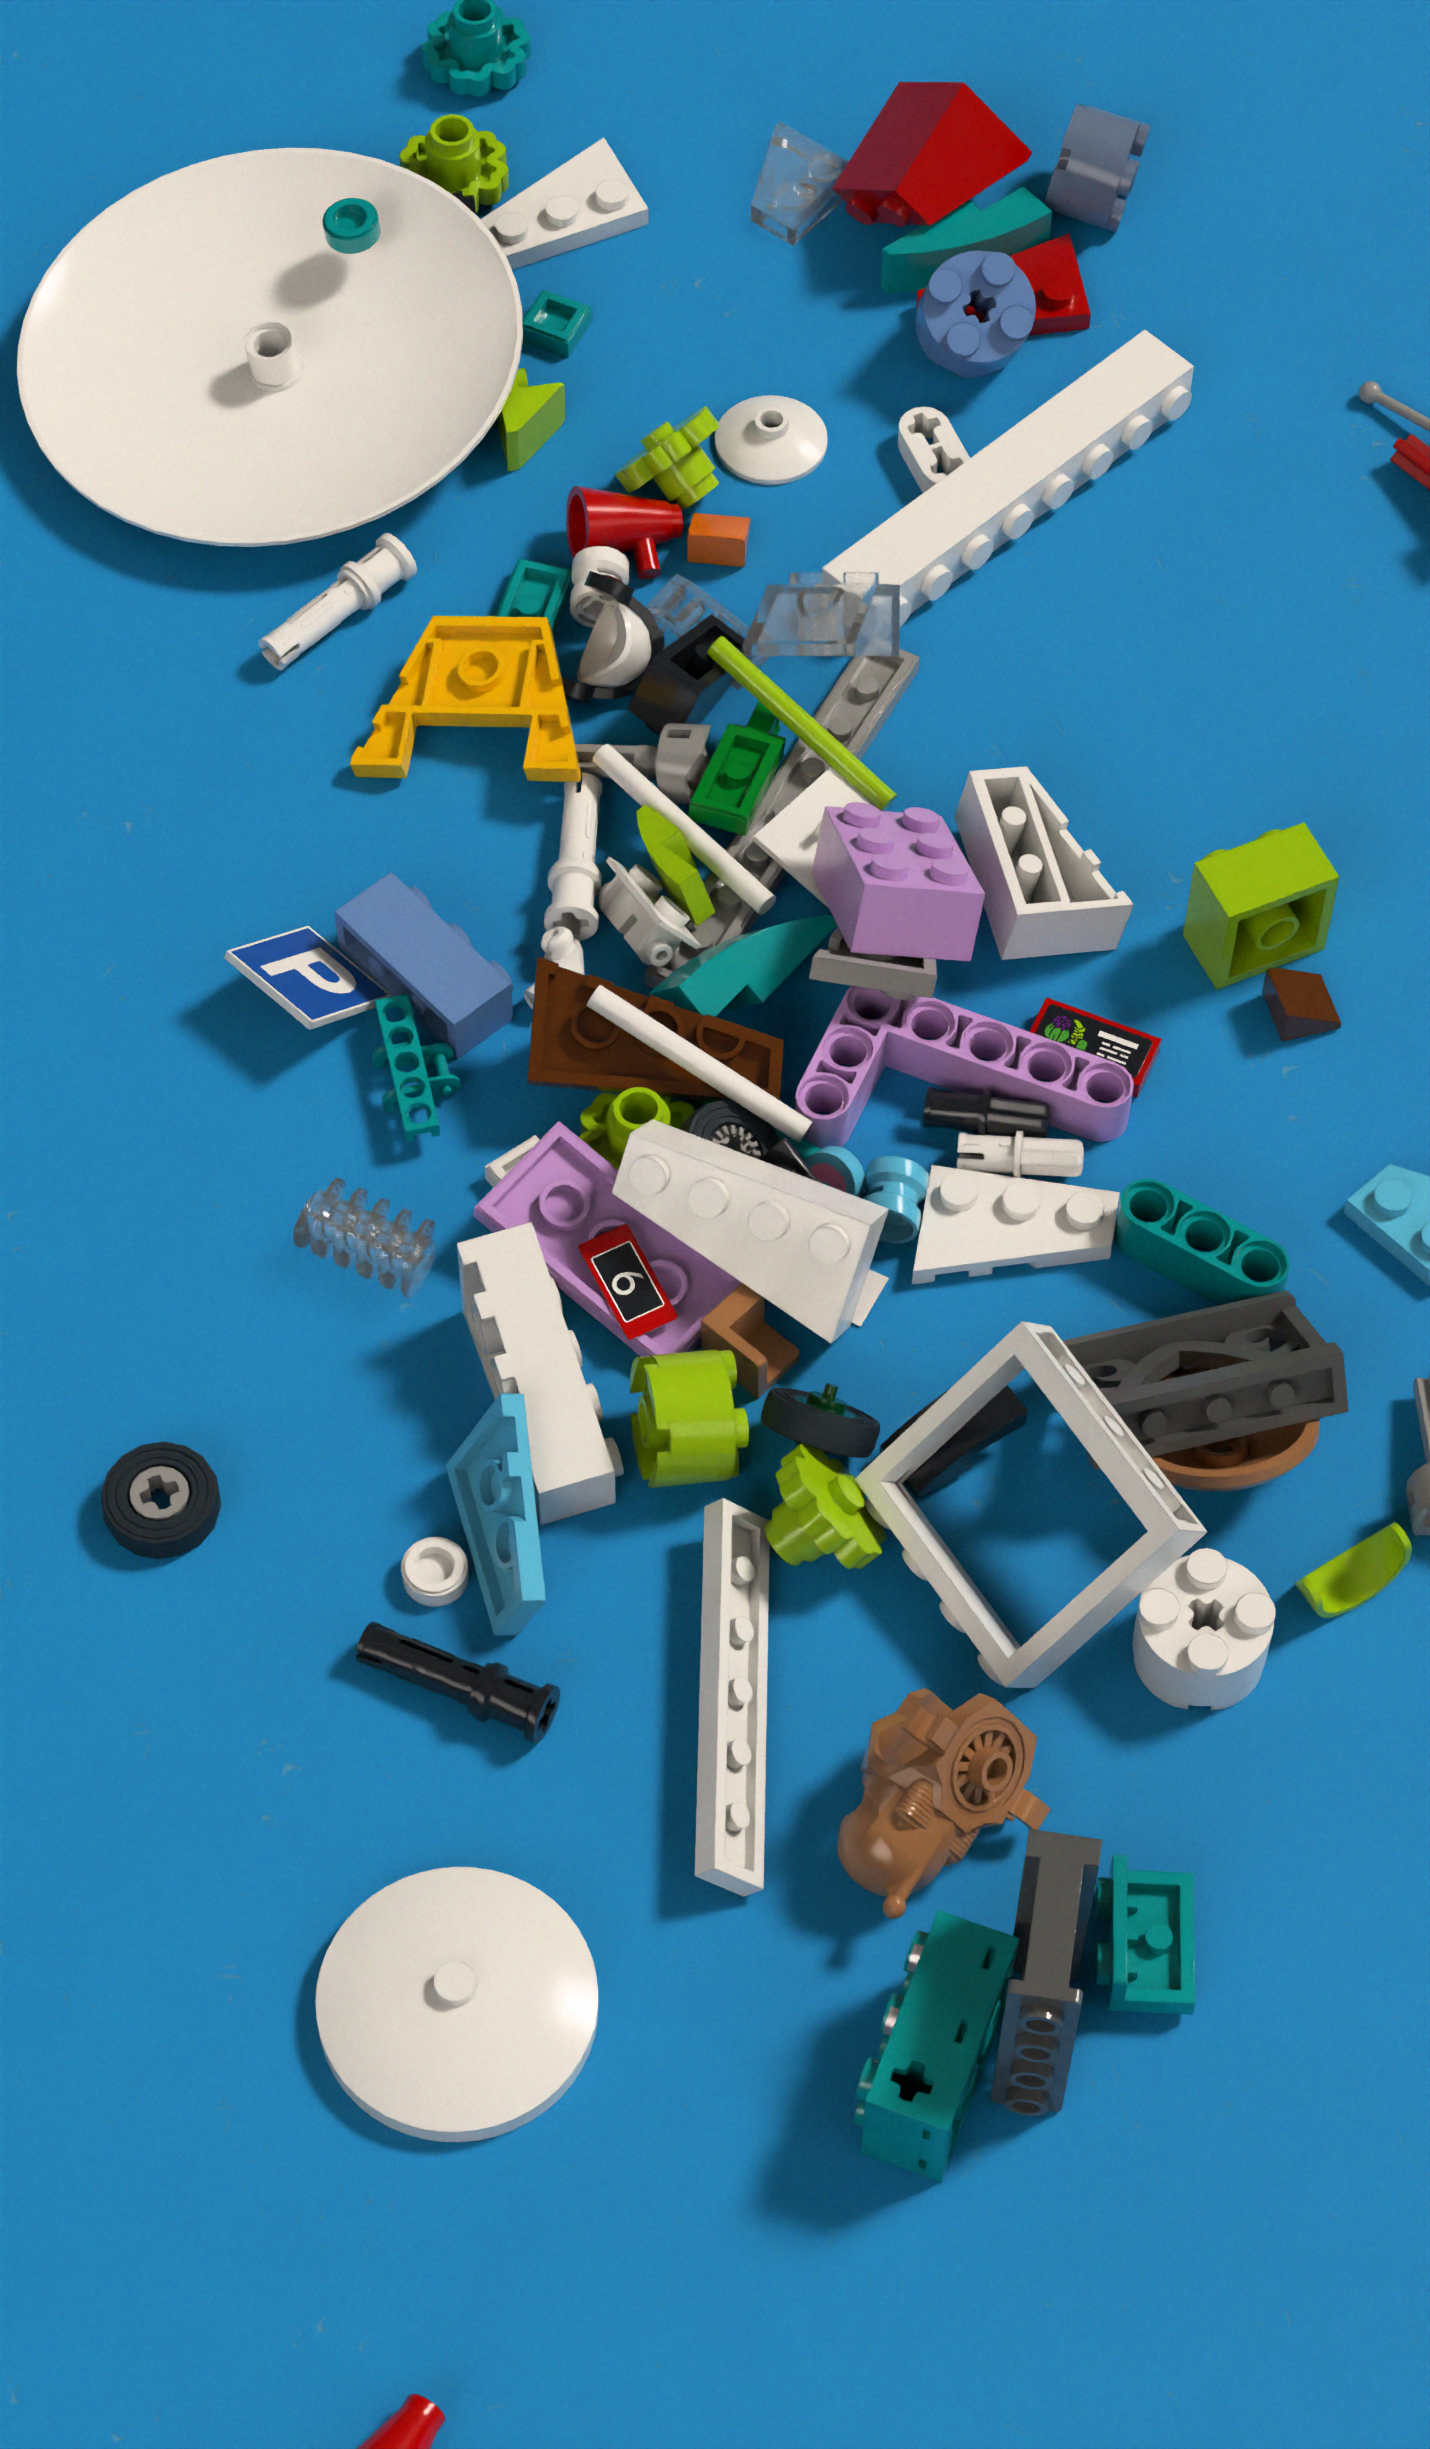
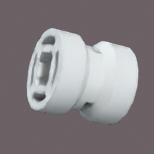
M606 546L585 548L578 552L572 560V582L574 587L571 590L570 613L574 620L591 628L594 627L605 603L612 599L584 585L589 571L610 575L621 580L625 585H628L629 582L628 559L620 551Z

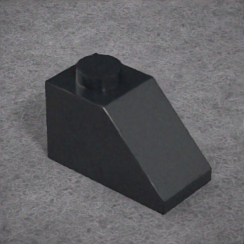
M711 614L654 656L627 710L641 719L652 732L661 735L664 726L668 723L700 724L735 681L728 672L707 654L710 646L719 637L724 636L750 661L758 648Z

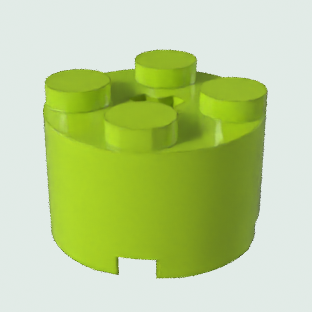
M712 1349L635 1357L630 1373V1393L642 1392V1396L639 1397L638 1413L630 1414L631 1431L639 1472L643 1480L650 1479L649 1488L727 1481L738 1476L739 1455L737 1448L748 1447L749 1425L745 1409L734 1408L731 1389L736 1388L737 1368L735 1357L731 1350L718 1351Z

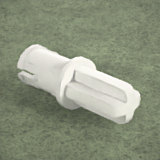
M1016 1131L1015 1137L959 1133L957 1152L960 1155L957 1158V1169L984 1173L1013 1174L1014 1177L1019 1178L1022 1175L1078 1177L1083 1170L1084 1147L1083 1143L1079 1140L1024 1137L1023 1131Z

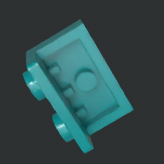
M1113 1854L1109 1877H1097L1095 1888V1919L1108 1920V1943L1097 1942L1095 1984L1108 1986V2011L1193 2015L1195 2007L1194 1873L1127 1870V1855Z

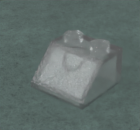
M843 572V584H824V573H789V584L767 585L744 641L743 656H899L900 585L879 584V572Z

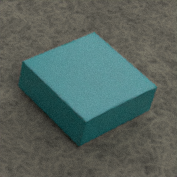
M542 290L523 318V342L568 358L593 321L592 307Z

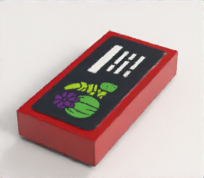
M1046 997L1029 1031L1123 1066L1132 1076L1134 1083L1132 1096L1138 1098L1160 1052L1162 1040L1161 1038Z

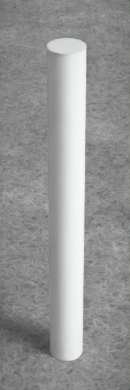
M605 744L598 749L593 757V762L639 805H648L681 829L689 850L759 915L765 914L772 908L776 901V896L610 744Z
M599 985L590 997L586 1006L798 1143L812 1124V1121L602 985Z

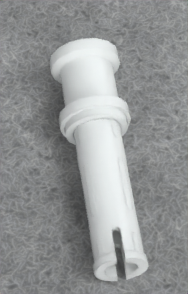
M384 533L376 540V548L358 562L348 561L344 564L337 574L338 580L289 617L282 625L258 641L259 648L265 649L262 651L264 657L273 667L282 671L301 653L331 632L352 613L359 609H373L381 602V594L400 579L408 581L417 574L416 562L410 551L397 537Z
M582 773L581 792H577L578 782H564L565 795L559 860L548 872V887L552 892V903L544 913V927L547 931L557 926H563L571 930L573 939L578 941L588 939L598 929L599 917L594 909V898L602 887V874L594 864L602 782L599 778L589 773Z

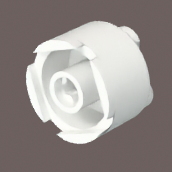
M1198 1549L1189 1556L1177 1559L1145 1588L1140 1596L1132 1644L1136 1672L1144 1685L1165 1703L1187 1710L1189 1705L1211 1706L1210 1711L1225 1709L1247 1697L1261 1678L1274 1628L1276 1610L1266 1588L1247 1568L1225 1558L1220 1552L1213 1549Z

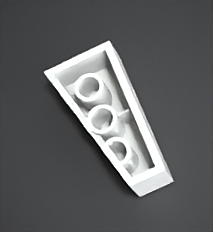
M653 1119L630 1133L612 1190V1194L831 1344L851 1326L889 1211L886 1207Z

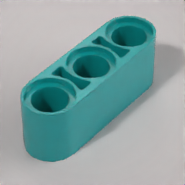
M1140 1179L1130 1183L1123 1190L1118 1209L1115 1239L1120 1250L1128 1257L1217 1305L1285 1291L1290 1269L1289 1256L1284 1248L1275 1241L1164 1182L1155 1179ZM1137 1218H1149L1155 1222H1144ZM1193 1247H1203L1209 1249L1210 1252H1200L1194 1250ZM1248 1277H1260L1267 1282H1256Z

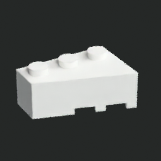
M1028 767L969 771L954 818L971 869L985 892L983 905L1001 960L1116 950L1134 904L1124 891L1116 893L1099 871L1101 861L1091 849L1083 851L1066 828L1069 820Z

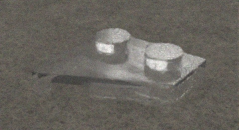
M780 121L775 125L751 202V221L793 246L844 201L832 187L849 161Z

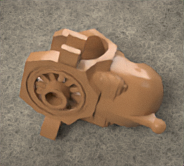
M926 1688L908 1693L895 1713L872 1723L860 1769L863 1773L861 1781L865 1787L863 1800L854 1812L842 1818L838 1832L837 1856L843 1869L854 1882L876 1895L885 1896L886 1899L882 1905L883 1913L888 1918L898 1919L905 1913V1901L908 1896L932 1882L943 1866L948 1867L950 1864H957L962 1861L982 1828L1001 1825L1005 1819L1013 1822L1017 1818L1029 1829L1038 1830L1051 1809L1039 1798L1023 1788L1031 1774L1037 1736L1000 1702L982 1693H978L955 1710L949 1708L933 1692Z

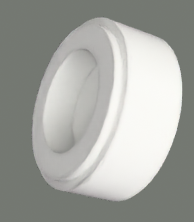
M443 1537L425 1538L414 1543L403 1556L401 1563L403 1586L407 1594L419 1604L430 1607L445 1606L457 1600L467 1588L469 1581L467 1557L462 1548L455 1542Z

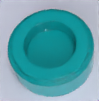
M346 198L332 204L323 215L322 223L326 241L331 248L345 254L360 253L371 248L379 239L381 229L377 210L370 202L364 199Z

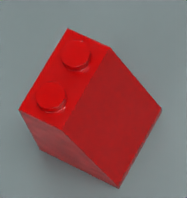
M899 82L832 189L847 203L845 209L848 214L865 225L886 223L898 227H904L906 224L931 226L1027 162L1033 152L964 82Z

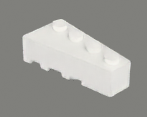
M532 1222L457 1243L462 1311L494 1399L496 1400L500 1393L524 1394L536 1511L540 1525L616 1503L615 1477L624 1474L621 1456L614 1438L604 1439L599 1425V1421H603L600 1400L593 1383H585L580 1368L583 1367L579 1344L573 1330L567 1329L563 1317L561 1298L554 1279L549 1275Z

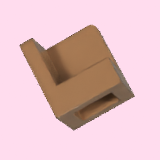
M741 1283L701 1320V1351L712 1349L718 1351L731 1350L736 1361L737 1383L759 1399L799 1361V1349L764 1322L765 1298Z

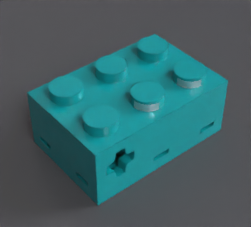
M937 1910L929 1934L920 1930L916 1931L904 1965V1971L908 1973L901 1995L893 1993L889 2000L880 2027V2034L884 2036L877 2059L868 2057L855 2094V2098L859 2099L853 2124L863 2128L861 2154L942 2183L1004 2013L1008 1982L1014 1976L1019 1938Z

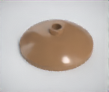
M1189 1368L1171 1373L1160 1381L1204 1372L1213 1368ZM1320 1418L1157 1455L1151 1458L1169 1482L1177 1487L1207 1492H1224L1252 1488L1285 1475L1311 1453L1319 1439Z

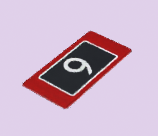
M627 1224L621 1225L578 1246L581 1255L628 1340H632L677 1319V1313Z

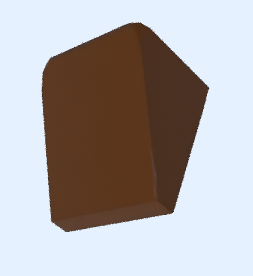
M1282 968L1266 970L1262 995L1282 1042L1340 1029L1341 1021L1321 974Z

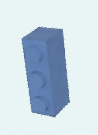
M390 872L334 911L338 947L391 995L408 994L414 1020L438 1043H446L452 1046L453 1057L456 1060L513 1020V983L506 970L496 961L491 960L487 962L473 949L467 934L454 923L448 925L433 911L432 905L425 894L417 887L411 886L408 888L398 877Z

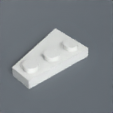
M603 137L480 220L496 238L509 261L511 269L514 270L649 225V209Z
M931 1165L913 1268L912 1284L934 1282L935 1275L968 1271L969 1277L989 1275L993 1273V1267L1029 1263L1035 1269L1110 1259L1120 1192Z

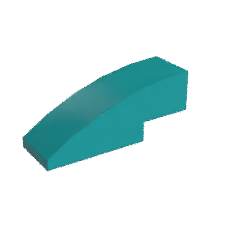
M1024 186L982 211L968 200L931 226L921 225L882 248L880 288L887 294L917 292L920 289L926 288L933 273L941 264L960 253L981 250L1002 252L1010 256L1050 241L1052 210Z
M831 914L792 920L735 936L703 951L674 970L649 995L673 1002L674 1006L704 1016L708 1014L714 1017L727 1005L731 1010L763 1003L837 926V923Z

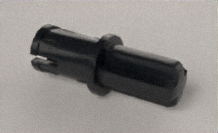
M929 1087L925 1099L923 1125L928 1128L933 1126L978 1132V1135H988L989 1133L1015 1137L1016 1131H1023L1024 1137L1046 1138L1050 1127L1051 1110L1048 1104L1042 1102L993 1097V1091L985 1089L983 1095L937 1090L936 1088Z

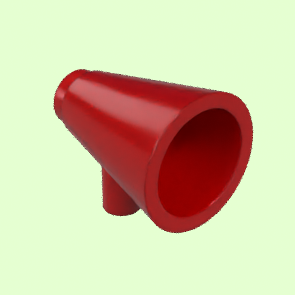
M580 486L572 487L566 508V532L572 558L585 548L606 546L616 549L622 554L633 551L640 579H653L661 574L656 545L681 537L683 517L678 504H669L667 501Z

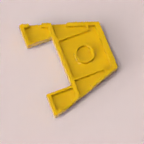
M433 616L399 674L401 683L388 705L382 704L372 720L373 732L364 747L357 746L350 761L355 777L407 778L418 726L530 728L523 770L528 781L580 782L581 770L553 634L547 617Z

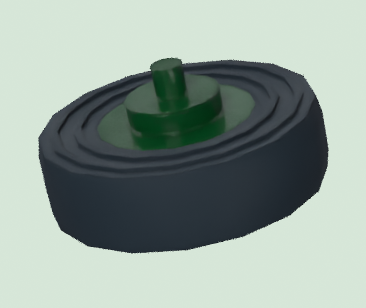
M826 1383L823 1393L817 1391L806 1392L792 1388H772L766 1396L761 1412V1422L764 1426L779 1435L793 1440L796 1444L800 1445L803 1443L809 1447L822 1450L825 1454L833 1453L847 1457H869L875 1448L881 1425L872 1416L847 1405L845 1401L837 1398L836 1394L839 1387L830 1383Z

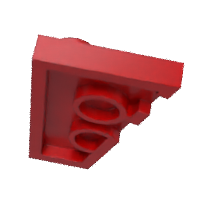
M1070 233L1010 255L1014 263L1028 278L1035 296V320L1028 336L1089 329L1091 312ZM925 288L917 291L916 309H918L919 301ZM969 306L965 312L966 316L976 315L979 323H982L985 318V314L982 311L976 312L972 306Z

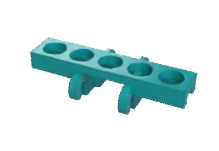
M408 994L375 1000V1008L384 1046L374 1051L372 1060L374 1066L381 1069L386 1066L385 1059L388 1058L395 1088L382 1096L383 1107L386 1111H393L396 1109L395 1102L397 1101L406 1142L414 1141V1135L431 1132L432 1137L440 1136V1127L433 1098L450 1096L461 1087L459 1077L449 1074L447 1061L454 1054L452 1046L446 1043L420 1046ZM392 1007L402 1008L404 1019L398 1022L388 1021L385 1011ZM398 1032L408 1033L409 1041L393 1044L391 1036ZM411 1065L415 1067V1070L411 1072H402L397 1069ZM434 1066L436 1076L428 1078L426 1067ZM411 1082L419 1083V1084H416V1085H411V1086L403 1087V1086H405L406 1084L411 1083ZM426 1109L428 1118L426 1122H411L409 1116L411 1110Z

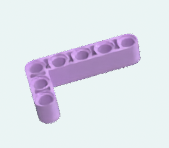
M850 986L815 1051L795 1095V1111L812 1121L803 1138L821 1149L827 1146L843 1147L885 1066L955 1092L983 1095L985 1089L993 1091V1097L1046 1103L1050 1106L1051 1110L1050 1126L1091 1141L1107 1142L1120 1137L1127 1129L1134 1083L1131 1074L1126 1068L1113 1061L939 999L916 996L910 1000L891 998L880 990ZM922 1038H931L935 1040H925ZM986 1058V1059H991V1060H993V1061H984V1060H980V1059ZM849 1064V1065H854V1066H852V1067H845V1066H840V1065ZM1039 1079L1050 1080L1052 1082H1042L1039 1081ZM1096 1100H1104L1110 1103H1101ZM822 1111H823V1112H828V1113H831V1114H828V1115H820V1114H816L815 1112H822Z

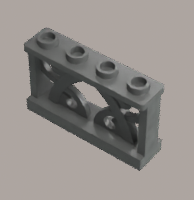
M1287 1290L1063 1340V1343L1150 1457L1349 1412L1343 1352L1335 1342H1325L1298 1309L1295 1297ZM1189 1368H1213L1204 1372L1160 1381L1171 1373ZM1086 1450L1087 1459L1094 1470L1101 1469Z
M1029 1829L1013 1936L1019 1938L1014 1971L1022 1972L1021 1980L1011 1979L1008 1982L991 2101L1005 2104L1008 2110L1020 2115L1040 2116L1046 2114L1047 2111L1059 2112L1062 2110L1083 1991L1070 1988L1069 1981H1078L1099 1869L1102 1839Z

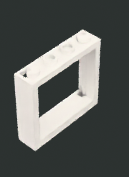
M1021 1321L855 1478L857 1484L868 1497L865 1500V1506L870 1515L881 1526L892 1530L905 1548L902 1551V1557L907 1566L919 1578L929 1581L942 1599L939 1607L944 1617L954 1628L968 1635L980 1652L977 1659L983 1671L994 1682L1005 1686V1688H1036L1207 1533V1530L1051 1326ZM1023 1369H1026L1148 1532L1025 1644L1020 1646L902 1483Z

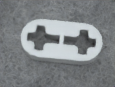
M916 407L905 412L900 418L898 448L923 493L970 459L948 418L939 410L930 407ZM925 437H933V444L929 445ZM941 465L945 474L937 473V466Z

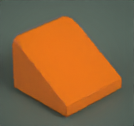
M693 513L687 537V562L745 567L751 518Z

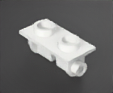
M611 857L606 860L607 864L616 873V876L611 882L601 887L598 906L615 928L625 935L623 938L644 964L656 967L664 966L671 960L674 949L681 941L696 950L701 946L685 927L690 920L689 916L666 896L659 895L664 886L653 874L639 864H635L630 870Z

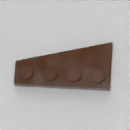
M537 957L527 1085L622 1093L629 1088L644 1087L664 1097L733 1101L586 1006L596 988L602 985L780 1100L784 1040L708 1014L704 1016L674 1006L673 1002L652 995L648 997L613 985L614 982L591 974L586 976L559 967L558 963Z

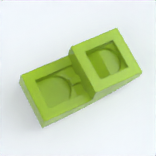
M645 804L636 811L638 827L645 847L667 895L689 916L690 921L698 927L712 916L715 910L682 831Z

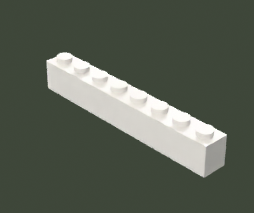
M1143 330L822 567L821 606L863 640L867 636L878 639L887 631L893 632L899 629L911 613L927 601H934L940 598L948 590L952 582L968 570L980 568L989 559L992 552L1008 540L1020 538L1029 529L1032 522L1048 510L1061 507L1069 499L1072 492L1088 480H1095L1101 477L1108 470L1111 463L1129 449L1136 450L1141 447L1150 434L1165 422L1178 419L1187 410L1192 400L1191 385L1194 366L1148 331Z

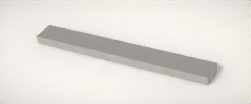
M867 636L813 718L857 759L861 760L918 673L920 657ZM801 739L798 740L772 779L746 836L736 834L725 850L772 894H774L784 879L787 871L752 841L753 836L831 767ZM711 871L704 882V886L715 913L698 927L690 920L685 925L701 946L696 950L681 941L674 949L672 958L667 964L660 967L649 965L645 971V985L654 989L674 970L703 951L735 936L748 933L759 917V914Z

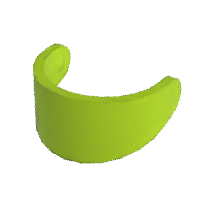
M1394 1522L1302 1577L1294 1584L1318 1616L1331 1618L1342 1615L1376 1596L1400 1574L1410 1560L1412 1553L1411 1542L1401 1526Z

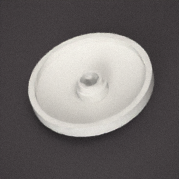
M448 1867L420 1872L384 1887L362 1903L347 1918L334 1936L323 1959L317 1981L315 2005L319 2036L327 2063L345 2093L362 2110L387 2127L406 2135L438 2142H468L496 2137L513 2131L547 2111L563 2096L581 2072L590 2054L598 2023L599 2000L597 1975L587 1943L569 1915L553 1899L529 1883L508 1874L475 1867Z

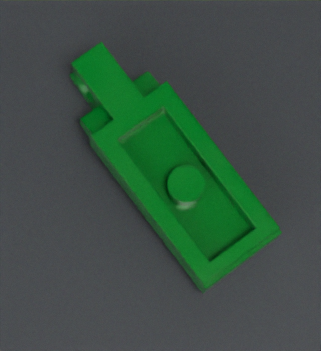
M759 701L746 727L728 723L690 801L689 818L694 822L746 836L784 756L786 738L778 736L780 731L779 719Z

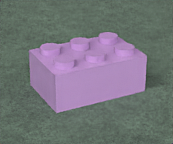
M860 802L848 803L845 805V808L825 806L812 874L850 952L971 962L985 892L943 817L931 810L920 807H910L902 813L880 811L875 806Z

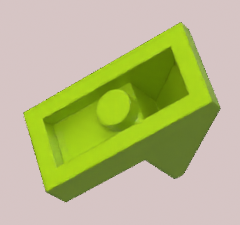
M525 368L517 370L512 390L496 419L508 471L519 470L565 421V385L558 382L528 386Z

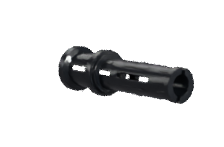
M375 1621L367 1625L357 1645L356 1651L359 1652L355 1656L357 1662L383 1670L424 1689L454 1699L468 1706V1712L472 1714L475 1720L484 1723L491 1718L523 1731L525 1740L537 1744L544 1738L555 1717L560 1700V1689L558 1686L548 1683L540 1687L509 1674L508 1667L499 1662L487 1663L483 1667L415 1638L397 1633L395 1630L382 1626Z

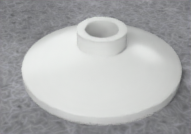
M758 396L737 403L721 417L718 422L720 427L715 431V449L722 464L734 475L756 484L781 485L800 480L812 473L820 465L827 451V430L820 416L806 404L783 396Z

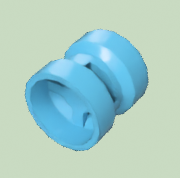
M884 1156L872 1160L867 1167L865 1191L868 1193V1196L862 1199L889 1209L879 1242L889 1244L907 1243L915 1239L918 1234L921 1211L917 1205L923 1202L926 1197L929 1175L921 1165L912 1160L897 1156Z

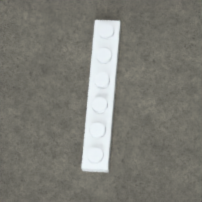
M722 1498L704 1506L695 1876L745 1897L764 1889L770 1543L765 1535L764 1525L769 1520Z

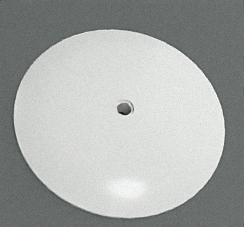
M319 148L253 150L213 158L161 176L121 198L80 230L62 249L44 274L32 296L23 320L17 356L19 394L28 426L43 454L54 469L78 493L100 509L126 523L154 534L185 542L232 547L286 545L323 538L351 530L381 518L422 495L460 465L485 437L499 416L512 390L520 364L523 343V312L516 279L509 261L496 238L476 214L458 198L436 183L403 167L351 152ZM360 198L370 202L376 208L381 233L378 241L371 248L360 253L345 254L329 246L325 238L322 219L325 211L339 200Z

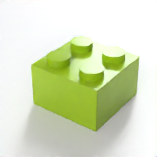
M1304 822L1284 830L1273 829L1267 831L1254 841L1230 850L1219 849L1213 851L1202 860L1194 862L1183 936L1216 990L1263 973L1267 969L1276 968L1324 950L1339 875Z

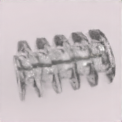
M336 1177L326 1190L320 1189L310 1197L294 1227L293 1242L295 1246L305 1248L311 1245L314 1255L320 1258H328L333 1255L336 1265L342 1268L349 1269L356 1265V1271L363 1278L372 1279L378 1275L381 1286L387 1289L394 1290L401 1285V1291L406 1298H412L420 1291L435 1258L436 1243L432 1240L435 1221L425 1219L414 1232L410 1230L413 1213L412 1210L403 1208L395 1219L390 1221L388 1220L390 1200L386 1198H380L373 1208L368 1211L365 1209L368 1190L358 1188L347 1201L343 1199L346 1182L340 1177Z

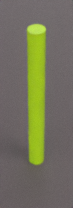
M724 636L719 637L710 646L707 654L874 805L881 811H885L897 797L893 790Z

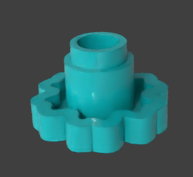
M458 0L452 11L441 13L437 20L427 26L428 41L422 46L424 67L429 71V76L433 82H449L450 89L454 94H469L482 97L490 92L492 86L502 90L510 89L517 80L523 78L527 73L526 59L531 55L530 34L525 29L521 19L516 17L504 18L503 10L495 6L492 0Z

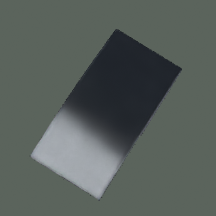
M1006 1385L904 1481L905 1485L918 1500L971 1469L973 1455L1025 1425L1028 1410L1009 1386ZM946 1392L929 1403L880 1445V1453L888 1448Z

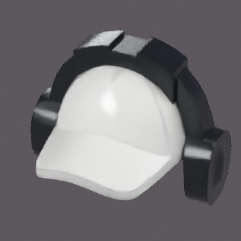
M589 571L584 585L604 594L612 600L605 603L600 611L582 654L577 670V678L581 683L561 677L566 699L581 701L586 704L590 703L591 698L618 699L633 693L635 694L652 659L664 650L665 643L664 632L659 630L655 618L645 606L632 596L634 593L633 588L610 575Z

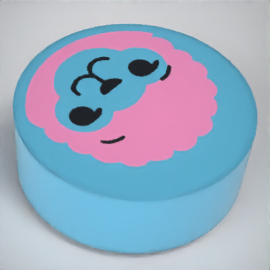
M827 1146L818 1150L804 1161L820 1183L859 1198L863 1194L865 1188L864 1170L859 1160L850 1151L839 1146Z

